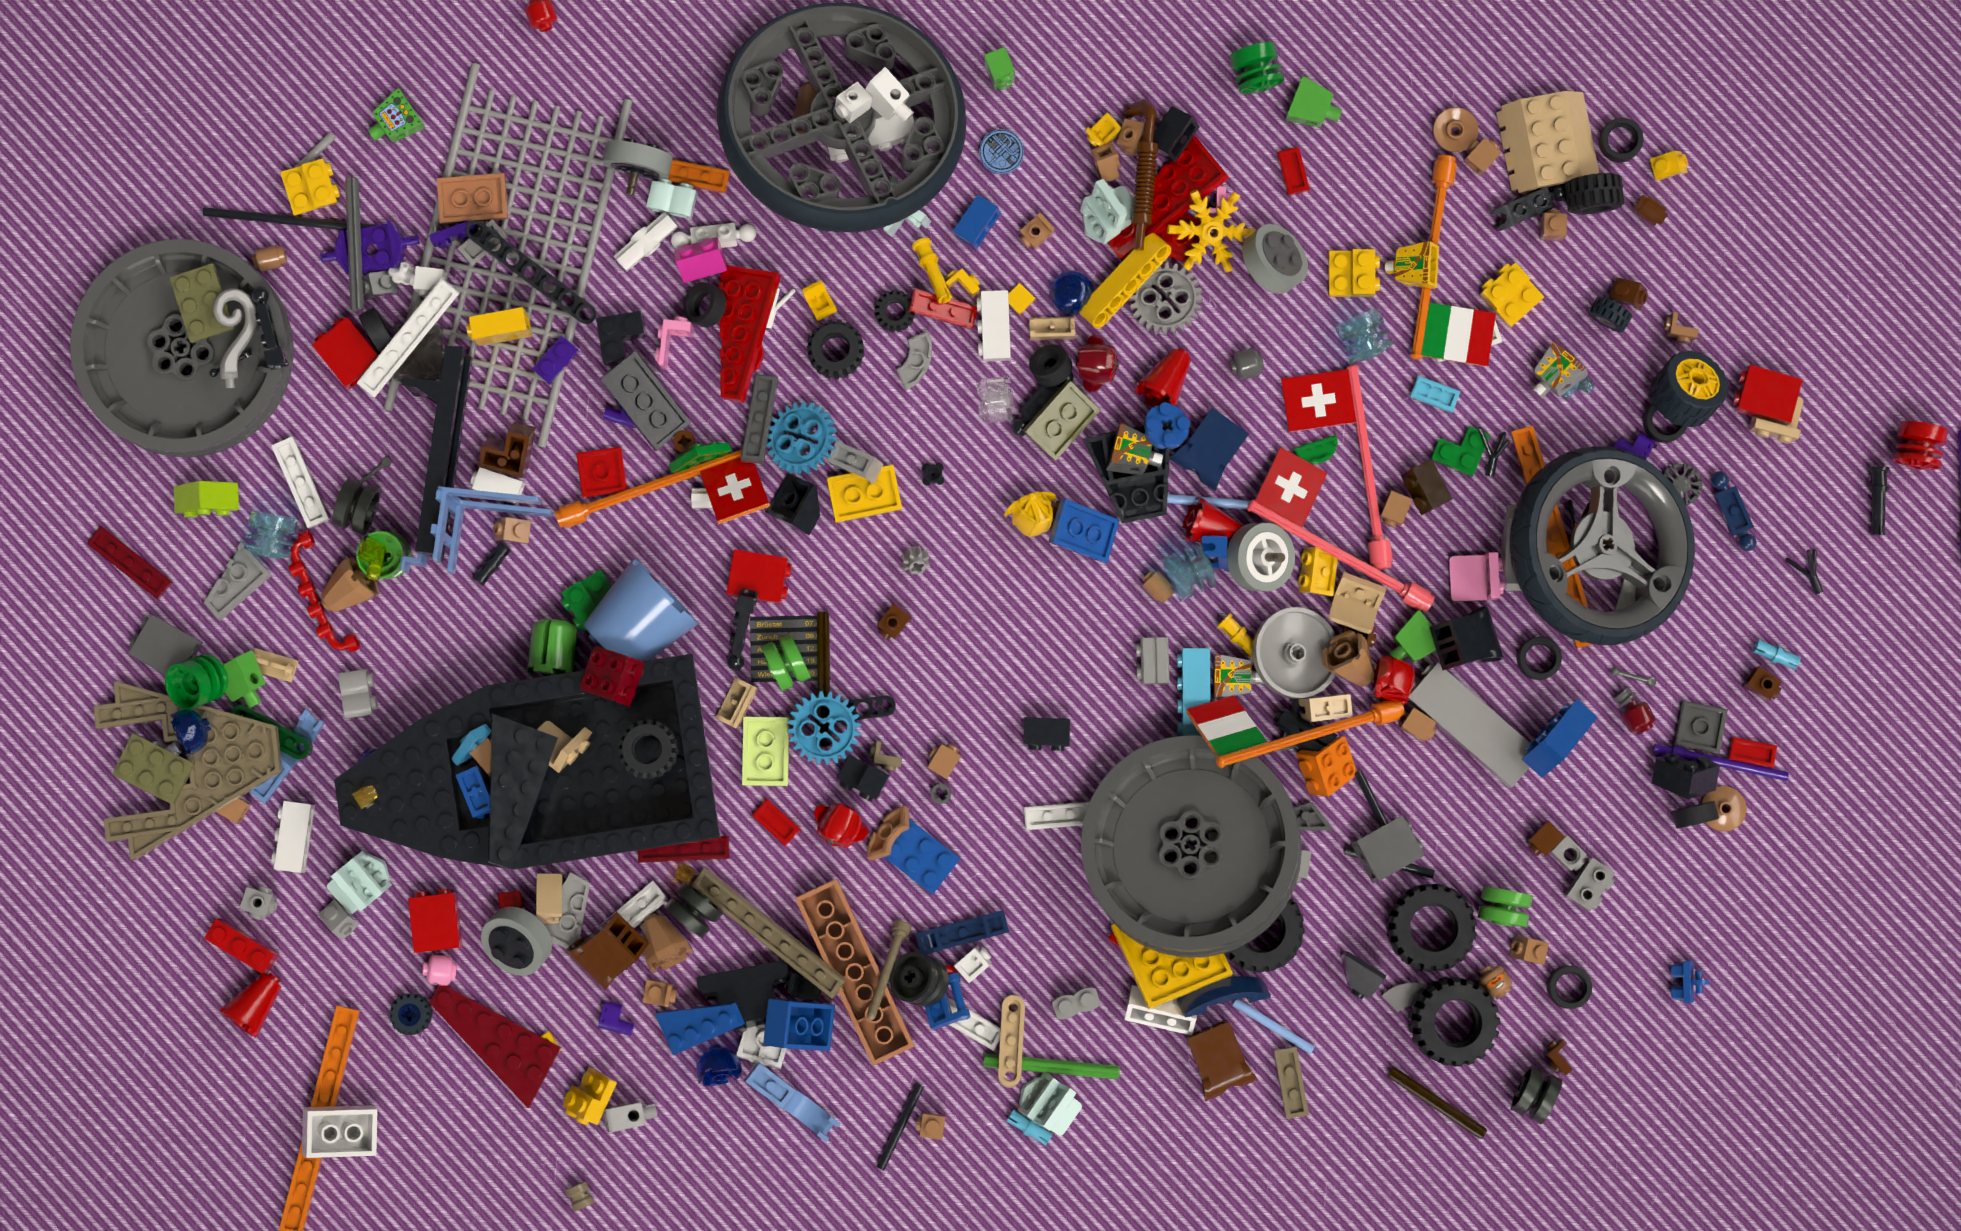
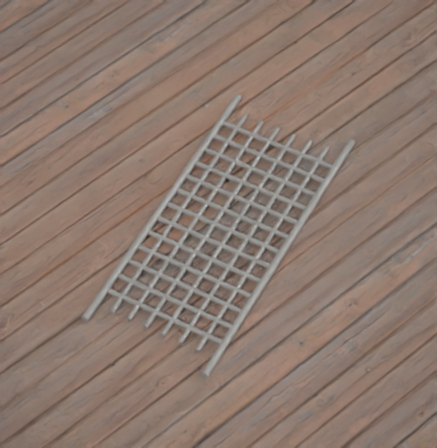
M472 63L442 178L474 175L478 159L494 163L491 174L498 173L500 164L516 168L512 184L506 183V189H510L507 201L508 218L510 213L527 217L523 232L507 229L509 219L502 220L501 230L507 235L521 238L518 250L524 253L527 239L543 243L539 259L529 258L542 268L545 266L559 270L557 279L560 282H563L565 271L580 275L576 291H572L583 298L615 170L607 167L603 182L589 179L592 163L605 166L602 164V159L594 158L597 143L606 144L610 140L623 141L633 101L624 99L614 139L599 136L604 119L602 116H598L594 135L578 131L582 115L581 111H576L572 129L556 126L560 106L556 105L554 106L550 124L534 121L539 103L535 100L532 102L528 119L513 116L517 98L514 95H511L506 114L491 111L495 94L493 90H489L485 109L470 106L480 68L479 64ZM469 111L483 114L479 130L465 127ZM489 116L505 120L501 135L485 132ZM511 121L527 125L523 141L507 137ZM532 126L548 130L545 146L529 142ZM554 132L570 135L566 151L550 147ZM463 133L478 136L474 152L459 149ZM576 137L592 140L588 156L572 153ZM483 138L499 141L496 157L480 154ZM505 143L521 146L517 162L501 159ZM527 148L543 152L539 167L523 164ZM549 153L565 157L561 173L545 169ZM458 154L472 158L468 173L454 170ZM571 158L587 162L583 178L567 174ZM521 170L537 173L534 189L518 185ZM543 175L559 178L556 194L540 191ZM565 180L581 183L577 199L561 196ZM587 185L602 188L598 204L583 201ZM516 191L532 195L528 210L512 207ZM538 196L554 200L550 216L534 212ZM437 197L420 267L429 268L430 262L444 265L446 281L450 267L465 270L466 275L463 287L451 284L461 292L457 308L448 307L445 311L455 314L452 330L436 327L435 323L427 333L424 347L417 345L414 351L422 352L419 368L406 366L403 363L391 377L383 409L392 412L402 371L417 374V379H422L423 376L439 379L440 381L441 373L424 370L428 354L444 358V351L430 348L434 332L450 336L448 346H454L456 338L472 341L468 334L457 332L461 316L471 317L485 314L489 299L505 303L503 311L509 310L510 305L527 308L526 312L529 315V320L532 310L548 313L545 329L531 326L532 333L543 335L539 351L524 348L525 338L519 339L517 346L503 342L489 344L494 347L490 362L474 359L477 344L475 341H472L468 356L473 358L472 364L488 368L484 384L470 381L469 387L483 390L478 407L480 410L485 408L488 392L505 395L500 412L501 415L505 416L510 397L527 400L522 420L528 421L532 402L547 405L537 443L538 447L546 448L566 367L552 382L549 399L534 396L538 380H544L535 372L532 373L518 369L521 353L536 356L537 364L545 355L549 337L559 339L563 336L572 344L577 320L567 312L556 309L557 305L551 302L550 307L534 304L537 290L534 287L531 289L528 302L512 299L516 283L531 285L518 277L514 272H512V275L496 272L498 260L494 257L490 270L472 267L470 263L465 265L453 262L455 247L461 246L465 241H452L446 260L432 257L434 245L431 243L429 235L438 232L440 225ZM559 202L576 205L572 221L556 217ZM581 207L596 210L592 226L578 223ZM532 218L548 221L545 237L528 234ZM554 223L570 227L567 242L550 239ZM475 224V226L477 227V231H479L481 229V226ZM576 228L590 231L587 247L572 244ZM500 244L491 251H497L500 248ZM549 245L565 248L561 264L545 261ZM571 250L585 253L581 269L567 266ZM509 252L506 256L507 258L515 259V264L519 261V256L516 253ZM472 272L488 276L484 292L468 288ZM494 278L510 281L506 297L490 293ZM544 283L543 289L554 291L555 286ZM415 290L413 291L406 322L423 302L421 296ZM467 294L483 298L479 314L463 310ZM554 315L569 318L565 334L550 331ZM499 348L515 351L512 368L496 364ZM494 370L510 373L506 389L490 386ZM516 375L532 378L528 394L512 391Z

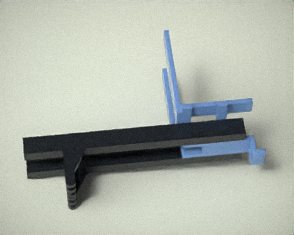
M445 345L440 381L405 377L401 382L413 396L428 398L437 405L415 549L418 555L417 558L402 556L400 569L406 574L410 572V565L426 567L427 560L443 561L445 547L450 549L447 572L455 574L463 515L466 508L553 517L554 514L550 509L465 501L457 497L541 505V499L536 496L454 488L473 361L472 356H464V347ZM450 513L455 516L452 538L447 534Z

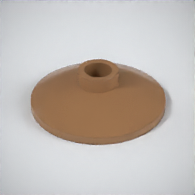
M1449 108L1439 114L1435 120L1433 134L1436 142L1443 149L1450 152H1462L1469 149L1476 141L1478 123L1469 111L1462 108ZM1456 128L1459 134L1453 135L1451 129Z
M1718 786L1716 791L1706 793L1703 797L1701 804L1715 801L1719 819L1705 822L1712 829L1722 832L1731 831L1744 821L1747 810L1746 802L1736 789L1728 786ZM1724 804L1729 806V811L1727 813H1724L1722 811V806Z

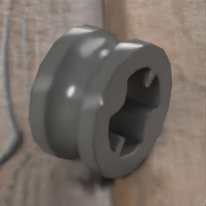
M1626 686L1613 698L1614 701L1619 702L1620 708L1636 695L1634 692L1629 691V686Z
M937 784L931 790V798L937 804H945L951 798V791L945 784ZM937 788L947 790L948 795H945L947 797L945 800L941 801L940 798H935L934 793H937L935 791Z

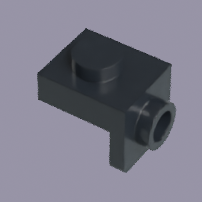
M792 972L791 977H788L786 982L787 995L819 1002L822 990L803 975Z

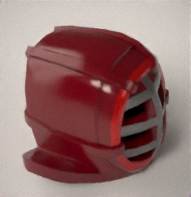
M1098 335L1089 337L1088 344L1082 345L1078 350V359H1076L1075 366L1079 370L1080 379L1084 380V388L1088 393L1097 392L1105 383L1111 382L1120 365L1115 347L1106 345L1103 338Z

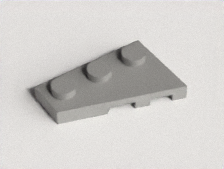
M242 541L238 545V550L233 559H230L226 565L227 569L224 574L217 580L204 601V604L220 621L272 576Z
M569 872L562 885V917H558L559 923L544 924L550 934L551 941L566 949L573 942L580 939L590 882L572 872Z

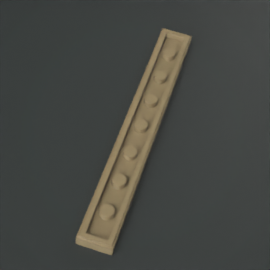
M707 867L702 869L691 885L695 890L698 889L713 901L716 907L830 998L836 996L847 980Z

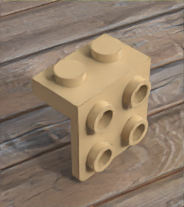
M1798 397L1792 422L1789 425L1785 426L1752 416L1749 431L1755 432V435L1759 437L1769 438L1770 436L1778 438L1777 441L1790 444L1799 439L1801 430L1797 429L1803 399Z
M1343 572L1334 594L1328 618L1338 624L1370 634L1373 630L1378 608L1385 595L1386 587Z
M550 721L544 722L537 729L558 737L549 762V766L558 773L567 764L571 765L579 753H584L590 745L588 739L592 732L586 727L574 738H571Z

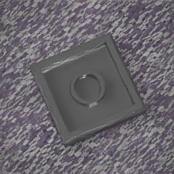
M1681 701L1673 745L1720 754L1728 709Z

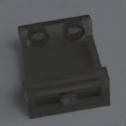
M394 324L395 335L404 324ZM434 325L400 368L393 374V379L399 382V385H402V379L405 377L440 381L443 358V328L440 325Z

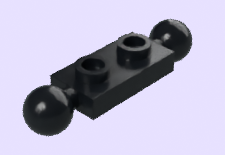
M1071 372V374L1066 380H1070L1072 382L1074 379V375ZM1065 381L1056 386H1041L1019 411L1024 417L1014 420L1011 425V431L1014 435L1019 437L1026 435L1023 429Z

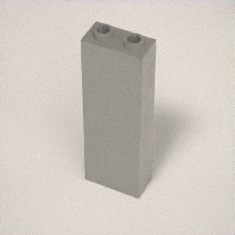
M1436 663L1434 666L1429 664L1421 673L1424 676L1419 683L1416 681L1413 683L1408 701L1423 714L1436 721V725L1505 786L1512 788L1530 768L1522 760L1527 753L1525 748L1530 742L1447 670L1442 671L1439 663Z

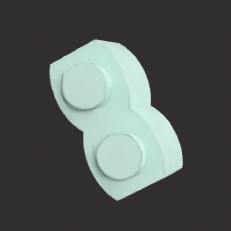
M659 178L658 181H652L646 206L648 210L692 219L698 195L697 191L693 190L694 186L680 183V186L671 185L672 181Z

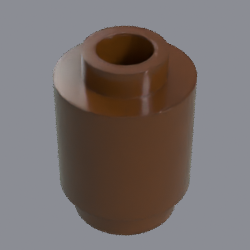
M1642 195L1633 208L1637 212V216L1652 226H1655L1657 223L1661 225L1668 215L1665 212L1667 207L1650 196L1647 198Z

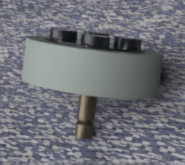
M624 138L623 141L610 140L606 142L602 164L615 171L628 174V187L625 194L634 196L638 177L668 179L673 157L669 153L660 150L657 145L649 143L643 145L637 143L636 140Z
M518 907L499 909L484 925L481 932V942L487 956L499 968L514 975L525 976L533 974L549 957L552 950L551 937L545 925L535 915Z

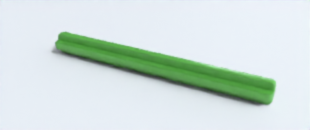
M985 1054L983 1060L984 1067L998 1068L999 1055ZM1022 1057L1021 1071L1118 1079L1120 1067Z

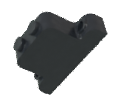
M782 960L696 977L698 989L706 1000L718 999L719 1004L736 1002L745 1024L731 1031L741 1033L747 1031V1028L750 1027L765 1028L768 999H776L774 990L776 987L786 985L787 979L790 977L788 963Z

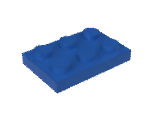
M1060 499L1048 542L1096 561L1108 563L1120 520L1067 499Z
M910 819L909 829L902 832L895 839L891 847V854L884 857L932 895L960 860L957 855Z

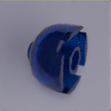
M1068 270L1054 278L1050 285L1049 297L1053 307L1060 313L1075 316L1080 315L1079 312L1091 298L1094 288L1092 282L1085 274L1080 271Z
M188 709L169 715L173 719L171 724L179 745L183 744L185 747L183 753L186 757L195 754L206 746L209 739L208 731L211 730L207 718L202 719L198 712Z
M721 1045L708 1047V1051L698 1058L696 1064L698 1083L700 1084L703 1081L704 1086L729 1083L727 1078L734 1076L736 1080L743 1075L742 1065L737 1054L728 1048H721Z

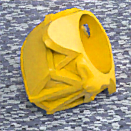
M1036 491L1029 493L1013 502L1003 515L1007 517L1011 514L1012 524L1025 536H1038L1047 532L1052 525L1053 510L1051 501H1055L1057 497L1052 492Z

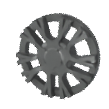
M1675 464L1663 472L1672 481L1671 483L1680 496L1684 494L1685 505L1693 503L1699 497L1703 484L1695 468L1687 464ZM1676 468H1683V474L1679 475ZM1670 470H1671V471L1673 472V474L1676 476L1675 478H1673V477L1669 474V471H1670ZM1687 470H1690L1691 472L1689 476H1684ZM1695 475L1697 482H1691V476ZM1690 486H1698V489H1692ZM1687 491L1695 494L1691 500L1687 495Z

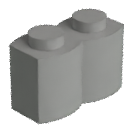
M367 669L338 673L345 719L375 715V709H378V702L376 696H372L371 687L375 685L373 674H369Z
M1094 987L1082 988L1073 995H1061L1051 1002L1057 1019H1068L1079 1011H1091L1101 1004Z

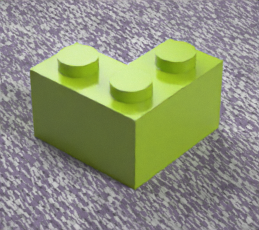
M196 481L174 486L175 514H184V518L210 515V512H216V516H229L230 512L239 510L238 483Z

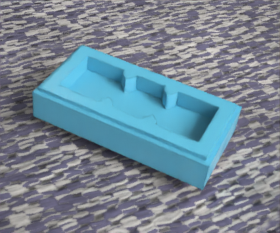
M1418 375L1409 398L1453 413L1461 391Z

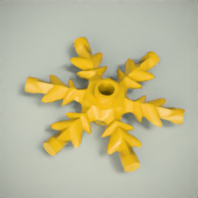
M1193 190L1190 192V196L1195 204L1189 207L1198 213L1194 216L1201 218L1200 225L1195 226L1190 221L1189 226L1183 220H1179L1180 226L1168 225L1167 233L1179 234L1178 240L1183 239L1187 235H1189V239L1194 235L1199 236V243L1192 244L1195 248L1185 252V255L1189 256V258L1185 261L1183 267L1187 270H1191L1195 261L1201 264L1202 253L1206 255L1205 247L1212 245L1214 247L1212 255L1216 254L1215 264L1218 265L1221 262L1224 271L1230 272L1233 270V267L1228 258L1233 257V254L1225 250L1229 246L1221 244L1222 238L1228 236L1232 241L1234 237L1239 242H1243V237L1250 236L1256 230L1254 228L1243 229L1245 223H1241L1236 227L1232 223L1228 228L1223 225L1224 219L1232 218L1228 214L1238 210V207L1234 206V204L1238 201L1240 195L1234 191L1228 201L1222 198L1221 210L1216 208L1218 215L1212 218L1208 215L1211 207L1207 208L1208 198L1205 197L1202 200L1198 190ZM1215 229L1214 233L1210 235V231Z

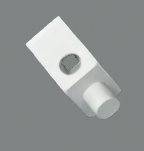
M884 67L868 83L865 89L872 97L871 107L886 120H890L896 114L905 123L914 113L905 105L910 95L889 70Z

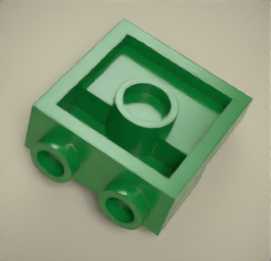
M601 569L561 592L563 598L560 601L567 611L570 609L576 616L572 618L573 622L579 630L583 628L585 632L589 631L583 623L612 587Z

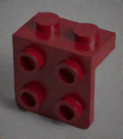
M595 646L592 649L580 689L630 707L645 662Z

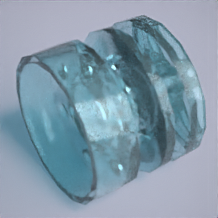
M1379 308L1354 316L1335 327L1340 341L1352 340V344L1345 348L1346 353L1356 350V353L1348 357L1350 363L1372 359L1382 354L1394 344L1392 338L1381 340L1389 335L1388 330L1378 332L1376 329L1384 323Z
M251 511L248 526L256 529L257 534H246V538L254 540L255 544L244 543L243 549L257 556L272 559L291 558L292 552L282 550V547H293V543L285 540L284 536L296 534L298 520L271 513Z
M1198 543L1192 545L1194 556H1192L1188 548L1183 549L1184 560H1181L1176 552L1161 558L1169 582L1173 586L1172 588L1179 601L1194 596L1192 586L1194 584L1197 585L1201 592L1206 591L1203 580L1206 581L1209 588L1216 586L1211 562L1208 556L1204 555Z

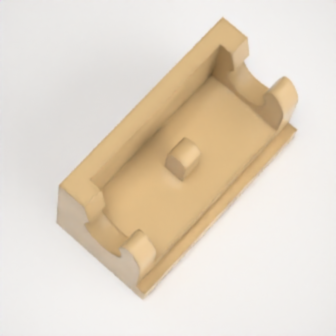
M1075 317L1029 318L1030 341L1075 340Z
M735 678L715 719L739 729L758 688Z
M1334 694L1299 699V705L1304 706L1306 711L1304 714H1301V717L1309 719L1310 722L1353 717L1351 694Z
M537 873L536 917L543 924L559 923L558 917H562V874Z

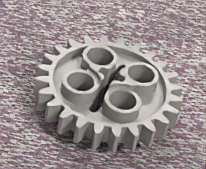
M1166 262L1165 268L1161 269V266L1158 267L1134 293L1136 295H1132L1129 298L1131 302H1135L1130 305V308L1134 311L1137 310L1133 316L1135 319L1140 318V326L1147 323L1146 331L1151 330L1153 327L1155 335L1160 330H1163L1164 336L1167 335L1168 330H1171L1173 335H1176V328L1178 327L1184 332L1183 325L1185 323L1192 326L1190 318L1198 319L1195 311H1201L1202 308L1197 303L1203 302V298L1197 296L1202 293L1201 288H1196L1199 285V281H1191L1194 277L1192 272L1186 275L1187 270L1184 267L1178 271V264H1175L1171 269L1168 262ZM1164 280H1171L1173 282L1168 288L1161 286ZM1152 286H1157L1166 298L1170 297L1171 303L1181 312L1176 313L1166 300H1162L1161 295ZM1148 295L1156 296V300L1152 303L1144 301ZM1185 295L1188 297L1185 303L1176 302L1179 296ZM1167 310L1172 313L1167 319L1160 317L1163 311Z

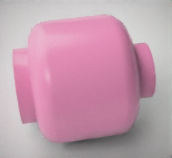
M431 955L428 962H423L422 975L426 976L428 984L447 986L451 981L455 980L457 963L453 962L450 956Z

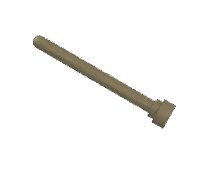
M896 920L893 923L891 929L893 940L866 1015L868 1020H874L901 942L909 936L911 925L905 921Z

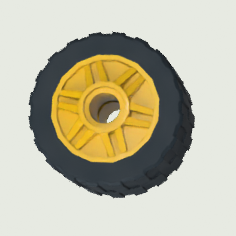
M1681 351L1673 355L1654 377L1651 383L1650 395L1656 409L1665 419H1668L1675 425L1692 428L1707 422L1727 398L1729 388L1724 371L1710 357L1699 352Z

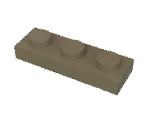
M1297 1047L1273 1050L1286 1119L1309 1115Z

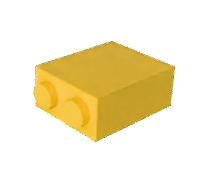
M523 307L469 317L470 323L466 324L468 336L478 346L532 337L529 315Z

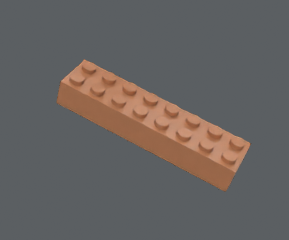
M838 879L795 898L823 960L847 979L838 993L872 1066L914 1047L915 1044L887 985L875 1019H867L866 1015L881 971Z

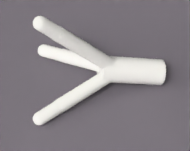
M777 289L767 328L772 329L776 311L795 293V289H792L778 303L777 299L780 289Z

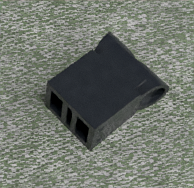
M1488 605L1480 607L1466 616L1429 627L1442 671L1476 661L1488 663L1504 659Z

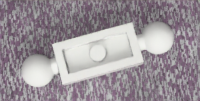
M735 223L690 228L691 235H687L684 232L673 234L671 243L677 249L683 245L701 242L706 238L718 237L722 248L737 246V239H741L744 242L753 241L756 237V229L750 224H745L739 230H736Z

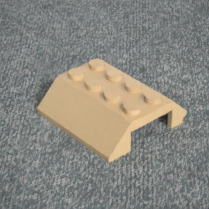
M1562 91L1523 98L1502 105V110L1496 112L1499 128L1506 127V130L1501 131L1500 135L1503 150L1510 149V152L1504 154L1508 172H1515V174L1509 175L1512 191L1518 190L1520 194H1526L1537 188L1564 184L1576 177L1599 173L1583 92Z

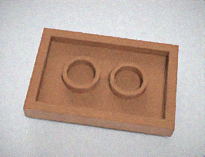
M505 173L437 178L440 224L464 223L470 220L490 221L492 219H509Z

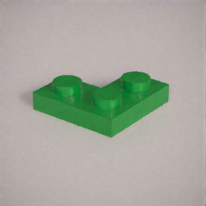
M1469 426L1461 446L1440 438L1431 459L1473 477L1485 449L1478 429ZM1484 432V434H1485V436H1486V438H1487V441H1488V440H1489V437H1490V434H1487V433Z
M714 441L706 446H702L699 443L689 447L690 451L677 455L676 460L668 465L671 473L680 472L694 467L700 462L722 457L732 450L729 442L719 444V441Z

